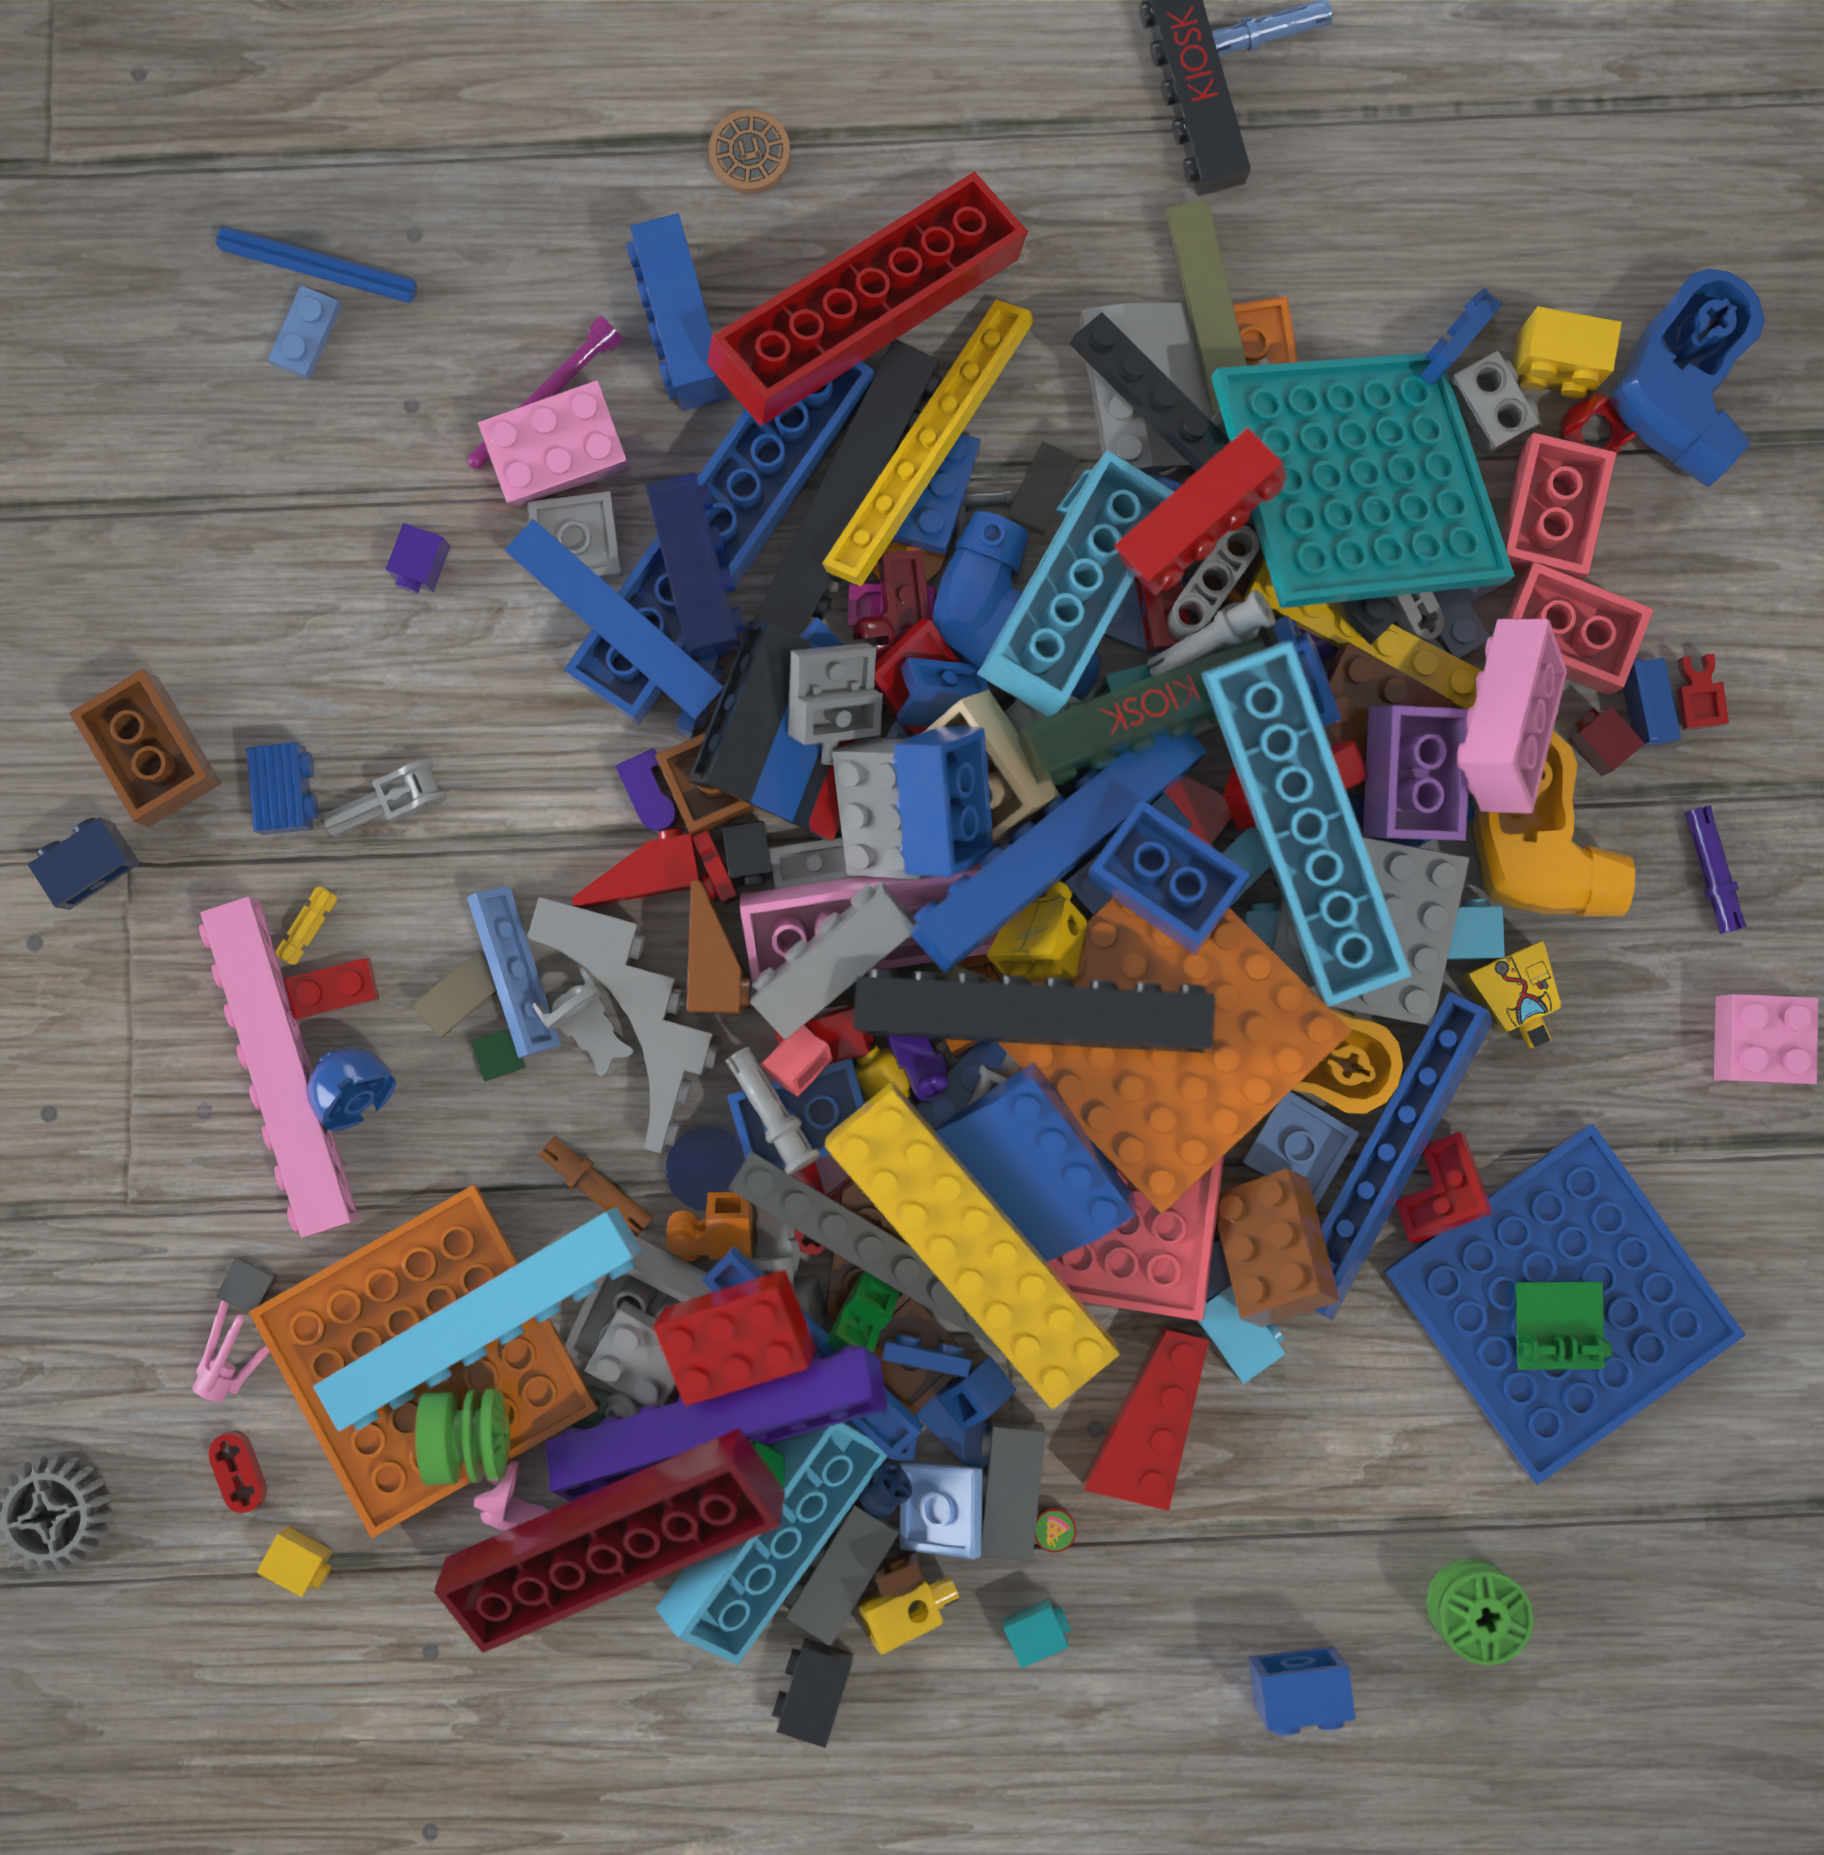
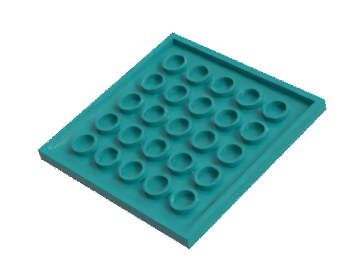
M1428 353L1217 368L1212 374L1211 380L1230 442L1248 427L1284 465L1287 480L1284 482L1282 490L1272 500L1268 502L1263 500L1251 511L1280 608L1506 584L1515 576L1448 372L1446 370L1434 385H1430L1420 376L1431 363L1425 357Z

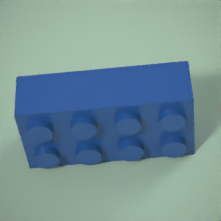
M679 213L630 226L633 241L626 243V247L638 282L637 287L649 322L648 327L654 348L656 349L659 361L666 359V361L659 363V367L669 399L678 398L682 411L730 399L727 386L707 364L712 331Z

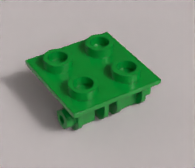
M1515 1282L1518 1370L1605 1369V1358L1611 1357L1612 1347L1609 1340H1604L1603 1282Z

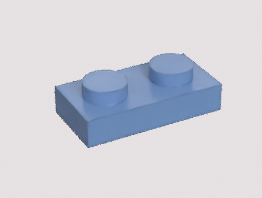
M300 285L268 358L271 365L310 380L341 311L342 304L339 300Z

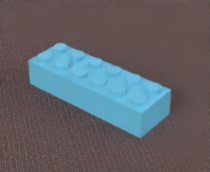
M1106 450L1089 473L977 674L1047 717L1052 718L1066 704L1135 577L1120 560L1114 545L1175 491Z
M850 1421L774 1442L771 1449L785 1456V1482L782 1488L786 1494L780 1527L684 1568L656 1607V1611L679 1639L739 1665L887 1457L875 1443Z

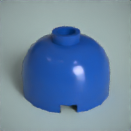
M362 1048L343 1049L340 1051L332 1050L318 1060L316 1068L312 1071L307 1084V1098L314 1115L327 1130L342 1131L363 1122L364 1119L360 1114L373 1103L376 1112L381 1109L393 1095L397 1084L387 1065L371 1052Z

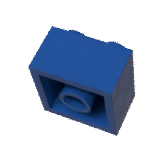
M1334 1646L1249 1656L1255 1709L1267 1731L1274 1730L1276 1735H1293L1301 1731L1300 1727L1318 1725V1728L1322 1730H1335L1344 1727V1722L1356 1720L1349 1666Z

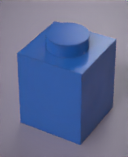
M989 1356L970 1368L968 1378L959 1376L938 1396V1399L964 1432L992 1415L1016 1389L1003 1370Z

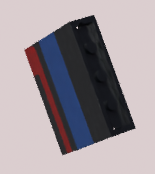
M770 621L749 622L688 781L702 788L718 789L809 831L808 837L812 839L834 841L836 833L841 830L834 766L821 763L822 743L804 745L788 735L791 651L821 647ZM883 701L881 716L885 713L887 709V706ZM856 739L840 740L839 747Z

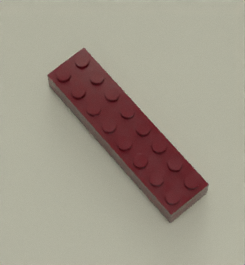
M739 1427L447 1556L433 1592L483 1654L780 1527L786 1492Z

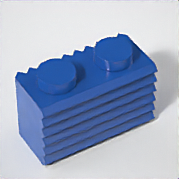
M297 742L247 747L254 832L261 835L313 830L312 819L318 818V803L315 794H310L309 790L310 784L308 779L314 777L315 773L312 754L306 752V748Z

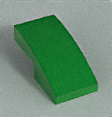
M864 1270L849 1293L826 1344L836 1351L847 1346H861L873 1353L880 1331L891 1320L900 1293Z

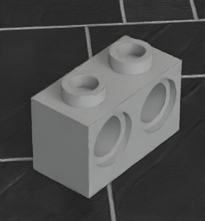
M1499 351L1457 372L1450 379L1461 415L1486 458L1526 437L1540 423L1537 419L1538 410L1534 401L1529 396L1523 395L1517 384L1518 377L1515 368L1510 361L1503 360ZM1483 377L1490 380L1494 386V391H1483L1477 384V378ZM1498 413H1505L1511 416L1514 421V428L1502 426L1498 421Z

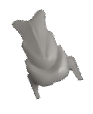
M582 967L579 971L585 981V985L574 986L566 994L556 999L552 1005V1013H549L539 1002L534 1003L532 1006L548 1030L559 1028L567 1037H573L581 1050L588 1051L593 1059L596 1073L603 1077L608 1073L614 1058H627L633 1054L634 1050L615 1034V1025L605 1015L607 1009L599 997L601 992Z
M756 1206L758 1212V1221L756 1222L758 1242H755V1256L749 1260L765 1275L786 1269L791 1285L794 1288V1276L797 1274L800 1259L798 1241L794 1238V1228Z

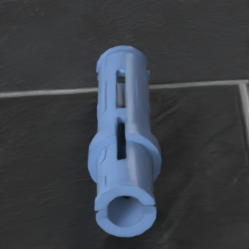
M1317 0L1255 19L1252 16L1241 19L1240 23L1233 26L1212 30L1218 55L1223 56L1243 49H1247L1250 52L1257 50L1259 45L1269 41L1331 25L1332 9L1328 0Z

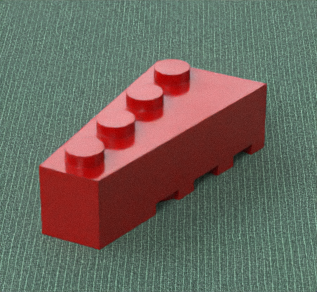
M1164 1325L1161 1326L1137 1373L1134 1383L1127 1396L1125 1395L1118 1409L1119 1412L1108 1433L1105 1434L1090 1468L1087 1469L1081 1481L1084 1490L1169 1511L1209 1340L1204 1335Z

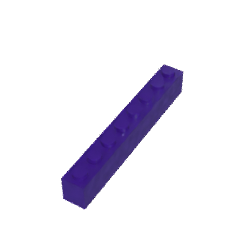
M847 1346L839 1349L837 1355L824 1359L812 1358L808 1369L689 1406H685L682 1398L679 1397L677 1403L667 1406H646L638 1411L639 1414L630 1417H609L600 1421L599 1426L593 1428L566 1430L561 1433V1437L546 1441L550 1492L570 1502L739 1427L750 1442L756 1440L767 1445L888 1410L880 1359L865 1347Z

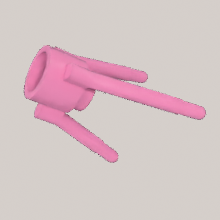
M223 1300L215 1317L203 1358L195 1371L198 1377L192 1387L201 1397L217 1403H222L228 1392L237 1394L243 1382L270 1353L265 1344L236 1376L233 1375L236 1368L227 1362L226 1359L244 1322V1317L238 1315L232 1327H230L217 1357L213 1358L229 1303Z

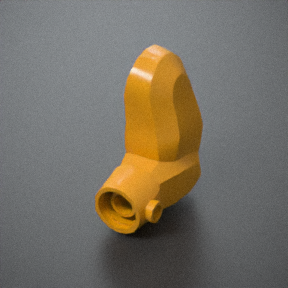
M1554 731L1552 732L1533 813L1482 812L1476 801L1473 832L1480 859L1485 893L1489 898L1509 907L1541 914H1576L1577 917L1624 916L1629 910L1635 891L1634 860L1629 855L1593 846L1581 848L1572 841L1575 820L1572 800L1578 764L1572 747Z
M1329 1006L1352 1032L1292 1090L1314 1094L1346 1113L1366 1114L1386 1103L1399 1085L1403 1068L1399 1042L1385 1026L1355 1017L1340 1009Z

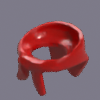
M1597 392L1592 398L1576 403L1569 408L1561 420L1560 436L1562 440L1587 445L1582 438V426L1595 414L1606 418L1611 425L1612 431L1610 440L1600 449L1616 452V455H1618L1621 446L1626 445L1637 435L1635 431L1624 434L1626 424L1604 393Z

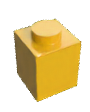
M288 1526L276 1535L256 1573L302 1598L313 1587L319 1590L332 1569V1566L327 1564V1561L333 1550Z

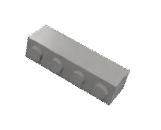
M882 881L873 888L869 884L860 889L850 900L851 907L840 916L837 912L828 916L817 928L820 933L808 943L804 940L796 943L785 954L784 958L786 961L776 970H773L771 967L767 968L752 982L751 985L754 988L751 990L750 1003L784 1040L857 980V977L864 975L911 935L916 924L915 918Z

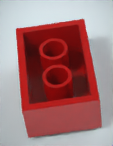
M786 1269L665 1307L653 1325L685 1406L808 1369L817 1349Z

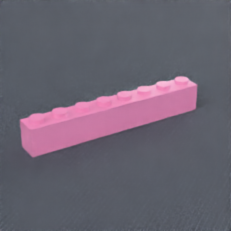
M248 896L200 912L203 924L199 925L200 936L206 948H211L216 964L211 966L212 975L217 986L220 989H224L228 1004L224 1005L225 1017L229 1026L232 1029L236 1028L240 1044L236 1047L238 1059L244 1069H249L253 1085L249 1086L250 1097L254 1107L262 1111L266 1124L262 1126V1136L269 1150L273 1149L278 1166L274 1167V1174L279 1188L282 1191L286 1190L291 1206L287 1207V1216L292 1229L295 1232L299 1231L300 1237L304 1238L360 1220L333 1132L327 1130L318 1121L307 1098V1084L313 1067L299 1022L293 1018L284 974L279 958L275 954V945L260 899Z

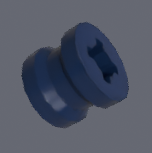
M884 1463L878 1468L858 1497L868 1513L883 1519L894 1512L896 1505L904 1504L912 1496L911 1481L900 1467L892 1463Z

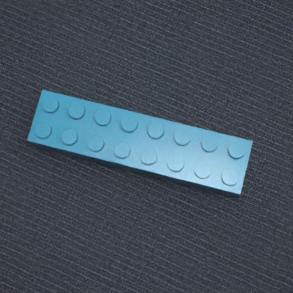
M1292 642L1279 643L1201 673L1318 997L1329 1007L1410 977L1411 974Z

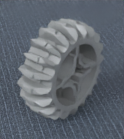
M62 1454L52 1455L49 1461L44 1455L35 1457L32 1464L24 1462L18 1465L16 1468L17 1474L11 1473L3 1480L7 1488L0 1489V1502L3 1503L0 1505V1532L3 1531L5 1536L4 1539L0 1540V1548L10 1545L13 1550L10 1553L9 1560L16 1561L24 1556V1569L31 1570L38 1564L40 1573L45 1574L52 1571L54 1566L57 1571L63 1572L70 1568L71 1563L79 1565L86 1561V1553L92 1554L99 1549L96 1539H101L108 1533L106 1527L100 1523L111 1519L112 1516L111 1512L102 1510L101 1505L109 1502L112 1496L108 1494L100 1496L97 1490L104 1485L105 1480L100 1478L92 1482L89 1478L93 1474L94 1467L86 1466L78 1471L79 1458L72 1457L65 1463ZM55 1481L66 1486L76 1498L67 1497L62 1492L60 1484H55ZM34 1485L36 1492L32 1494V1508L28 1513L23 1514L24 1500L28 1491ZM47 1510H55V1512L67 1510L57 1515V1518L55 1516L48 1517V1515L37 1517V1515ZM80 1513L79 1529L73 1540L69 1543L67 1534L71 1533V1518L73 1515ZM28 1528L36 1530L41 1535L43 1543L37 1540Z

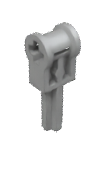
M427 758L412 762L397 771L373 780L375 792L323 815V823L331 836L339 835L383 815H386L387 820L396 822L444 802L447 797L444 791H439L431 771V768L434 766L432 760Z

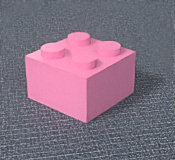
M1741 994L1716 996L1714 1081L1817 1084L1819 998Z

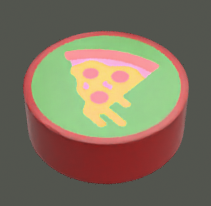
M1047 1507L1037 1514L1035 1540L1042 1549L1057 1553L1066 1550L1072 1545L1076 1537V1525L1069 1512L1060 1507Z

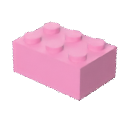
M598 380L478 422L506 502L512 509L525 506L527 502L539 501L630 468Z

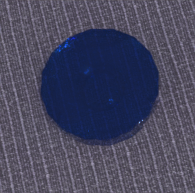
M699 1127L682 1135L674 1147H672L666 1159V1179L671 1192L683 1204L697 1211H706L708 1192H732L728 1187L745 1161L740 1140L734 1134L719 1127Z

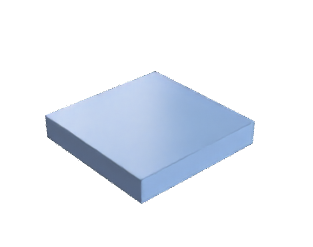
M916 1461L900 1462V1468L911 1481L912 1496L904 1504L900 1505L899 1549L969 1559L981 1557L982 1468Z

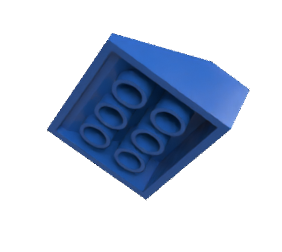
M1035 1062L934 1129L1046 1261L1099 1240L1136 1216L1135 1196L1100 1149L1088 1138L1074 1114Z

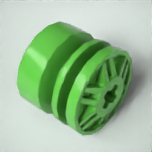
M500 1388L485 1389L483 1397H481L478 1390H468L463 1410L460 1409L455 1392L422 1394L419 1399L416 1415V1452L419 1472L424 1485L458 1483L463 1463H465L471 1482H481L484 1473L489 1481L503 1480L506 1474L510 1451V1424Z
M1476 1558L1454 1560L1441 1568L1430 1582L1426 1597L1428 1618L1437 1634L1467 1661L1484 1666L1503 1664L1517 1656L1530 1640L1534 1624L1531 1602L1522 1587L1490 1562ZM1486 1607L1491 1612L1486 1614L1487 1622L1482 1624L1478 1619L1482 1617L1481 1609Z

